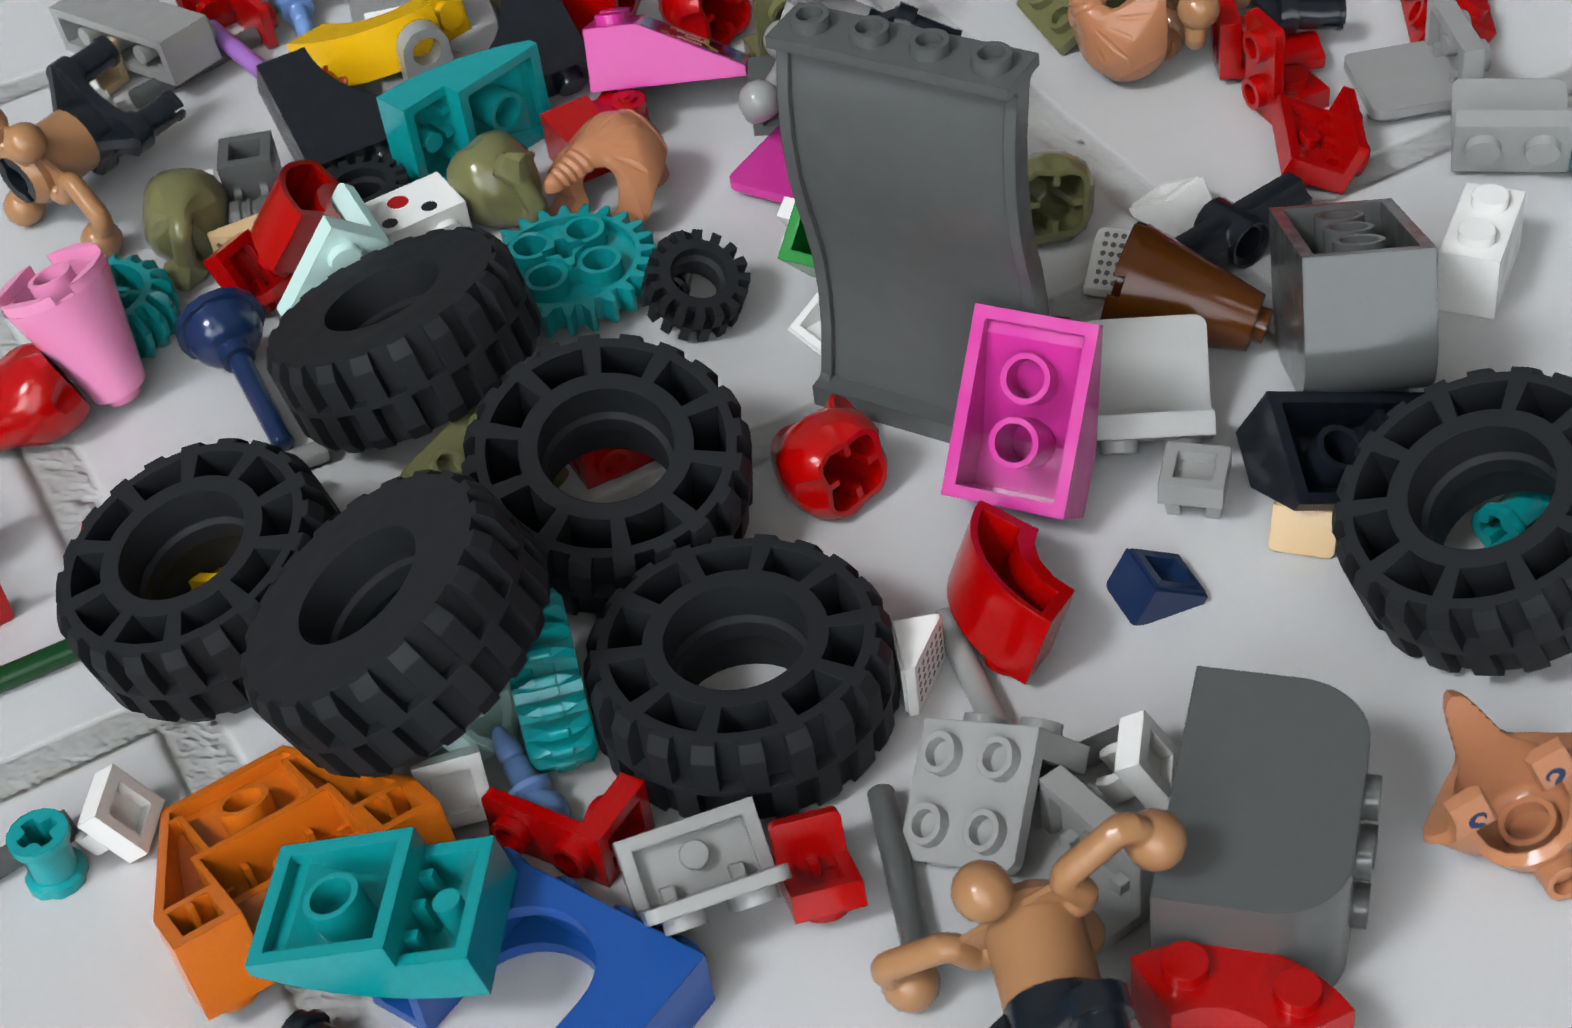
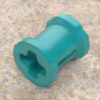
M1513 492L1505 494L1496 502H1487L1472 514L1471 524L1474 534L1483 543L1485 548L1506 542L1533 525L1546 510L1552 496L1536 492Z
M41 808L32 810L20 816L10 826L6 834V846L14 859L24 863L27 869L25 883L32 896L42 901L51 899L61 900L76 893L85 884L86 874L89 870V864L82 851L72 847L69 841L71 838V826L67 818L56 809Z

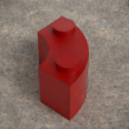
M297 160L282 167L251 227V240L259 254L257 262L274 274L286 275L288 272H295L323 215L342 220L333 208L331 197L340 183L317 160Z
M980 500L974 508L949 574L947 599L955 622L969 642L984 656L986 665L994 672L1004 676H1011L1026 685L1049 654L1075 590L1053 576L1039 559L1035 546L1038 528Z
M1178 941L1130 957L1131 1000L1136 1013L1135 1019L1141 1028H1354L1355 1009L1335 988L1313 971L1278 954L1198 944L1190 941Z

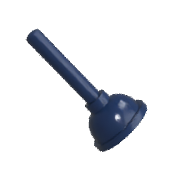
M237 287L217 288L200 295L185 307L177 319L175 335L181 350L190 358L199 360L209 367L224 368L226 371L233 373L270 444L281 447L283 451L289 450L294 445V436L254 364L255 352L261 344L266 318L261 302L250 291Z

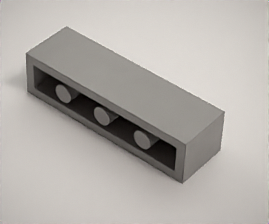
M60 0L49 7L67 50L77 53L101 35L108 39L114 38L117 40L127 70L155 78L158 81L176 87L222 59L215 41L217 38L216 30L206 15L158 0Z

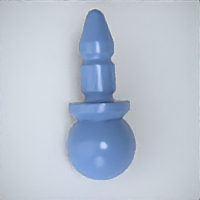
M274 0L283 19L287 23L294 25L299 36L315 28L312 21L315 11L312 0Z
M500 725L495 726L492 729L494 753L498 762L503 764L502 770L512 787L508 793L571 818V809L567 800L560 793L551 790L553 781L550 776L545 773L536 774L528 757L523 755L524 750L520 742L504 727Z

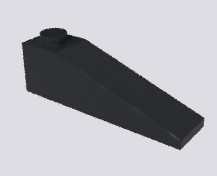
M1267 391L1235 432L1251 488L1293 511L1333 510L1336 502H1341L1336 492L1347 465L1353 466L1357 458L1355 456L1356 448L1370 430L1375 432L1385 422L1386 414L1399 403L1405 401L1408 404L1425 392Z

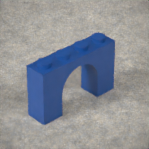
M502 847L516 869L517 876L497 965L528 953L556 952L573 956L594 970L593 978L586 992L556 1028H693L714 1003L715 997L706 955L695 943L680 935L666 937L664 933L652 927H645L640 917L627 907L622 905L611 907L586 894L570 878L565 876L554 878L531 866L515 850ZM463 997L430 999L372 998L374 1004L417 1028H436Z

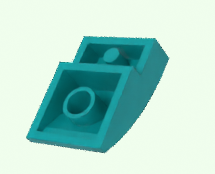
M531 40L498 46L452 60L408 79L376 97L392 159L396 160L397 166L403 165L409 183L435 172H438L448 182L446 172L449 162L454 155L484 132L495 129L504 131L528 149L545 138L540 114L551 110L538 46L536 42Z
M407 827L281 846L244 967L253 977L329 993L402 999L458 998L491 995L517 871L494 835L426 845L415 827Z

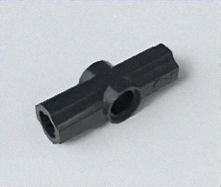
M1287 172L1235 203L1224 197L1210 200L1198 213L1194 226L1174 239L1220 267L1232 263L1238 268L1245 269L1259 261L1269 246V208L1311 205L1312 197L1305 189L1303 180Z

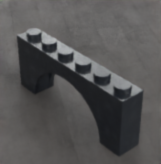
M490 0L496 16L498 30L489 49L527 40L536 42L548 98L558 94L560 96L572 95L589 82L584 40L561 0ZM305 47L256 65L258 92L294 161L317 160L325 169L330 167L337 171L339 170V162L347 160L349 165L356 163L355 157L365 156L366 162L371 161L373 155L382 156L383 162L388 158H392L376 99L381 94L362 91L336 80L316 64Z

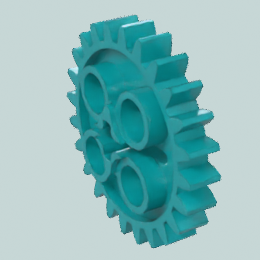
M583 204L577 213H570L567 206L562 205L556 216L551 217L547 212L541 210L538 212L539 221L532 223L521 218L518 220L520 230L517 232L507 229L500 231L502 243L508 246L541 314L540 327L545 328L547 338H552L559 328H567L570 337H575L579 326L585 324L596 332L599 331L598 320L606 318L618 323L620 322L618 310H638L636 298H641L643 290H641V285L649 256L653 249H657L652 232L644 230L641 219L630 222L627 211L612 217L610 206H604L598 212L590 213L589 205Z

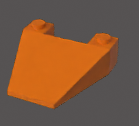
M282 745L163 809L160 814L153 922L188 992L207 1019L210 1021L222 1013H231L246 1007L257 997L259 992L276 983L251 976L244 966L281 846L407 827H415L426 845L456 841L439 800L413 777L394 772L391 775L376 778L338 776L328 773L324 768L317 767L296 748Z

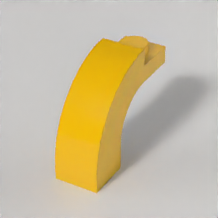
M411 0L394 10L369 19L351 23H323L286 45L289 52L305 47L310 57L320 68H323L324 65L328 66L329 71L333 72L338 78L346 76L348 78V86H355L401 72L396 52V41L399 33L410 23L418 20L432 21L447 35L449 41L471 30L472 27L462 0ZM425 38L419 41L413 50V56L419 57L427 54L433 46V38Z

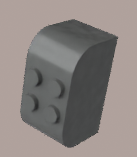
M1392 198L1269 208L1272 304L1275 335L1281 363L1295 390L1311 392H1409V389L1425 388L1434 384L1437 374L1439 347L1437 247Z
M1197 666L1168 805V811L1176 815L1186 829L1187 847L1182 859L1174 867L1165 871L1155 872L1150 893L1151 949L1167 946L1178 941H1190L1198 944L1278 954L1313 971L1332 987L1339 981L1346 967L1351 928L1367 929L1371 883L1358 882V880L1370 881L1371 872L1375 866L1379 825L1364 823V820L1378 821L1383 775L1368 774L1370 728L1364 713L1349 696L1328 684L1312 679Z

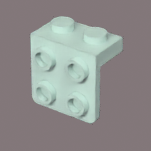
M344 183L337 185L331 201L333 208L342 220L323 215L276 308L281 317L288 309L293 308L300 301L301 296L312 287L316 288L323 283L332 273L342 267L346 268L360 260V257L376 249L379 251L388 246L389 239L354 186Z

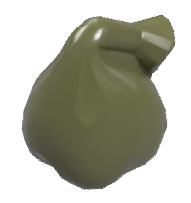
M495 129L478 135L471 143L454 155L449 162L446 172L448 184L466 201L470 221L484 227L519 226L518 220L521 218L534 223L539 221V211L549 212L547 201L542 194L538 169L534 162L535 153L528 151L522 143L504 131Z
M1039 151L1028 154V182L1036 243L1039 245L1046 242L1073 240L1086 229L1093 213L1094 179L1087 162L1065 151Z
M178 168L162 171L150 179L144 191L143 227L146 242L157 256L168 260L164 263L163 269L166 270L168 277L173 280L175 289L180 291H190L208 274V269L203 264V261L212 255L213 251L206 233L229 224V201L224 186L214 175L195 168Z

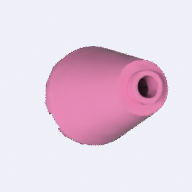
M76 243L58 249L47 255L52 265L37 274L29 265L4 285L0 291V308L2 309L3 316L96 404H110L112 407H119L129 403L141 392L140 385L145 380L146 374L108 258L96 243Z

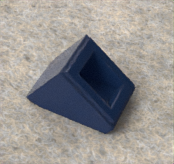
M1126 548L1106 585L1107 590L1126 618L1135 626L1149 624L1203 605L1208 598V595L1205 593L1206 591L1179 554Z

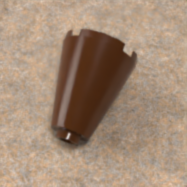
M1138 221L1137 224H1134L1114 272L1116 279L1111 295L1107 294L1100 319L1197 314L1202 316L1207 324L1208 348L1246 352L1250 341L1262 344L1274 310L1263 306L1266 294L1151 224Z

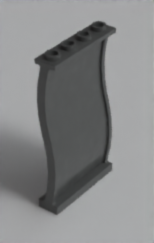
M798 2L765 36L766 48L776 50L777 102L782 147L788 179L811 250L818 286L821 319V374L812 386L814 403L825 407L831 394H837L845 397L857 410L862 411L874 422L950 443L975 303L1049 316L1047 291L1032 221L1028 182L1027 134L1031 76L1040 65L1039 53L1013 48L1000 41L985 42L948 34L946 31L938 28L924 29L887 21L885 18L877 15L863 16L830 9L820 3Z

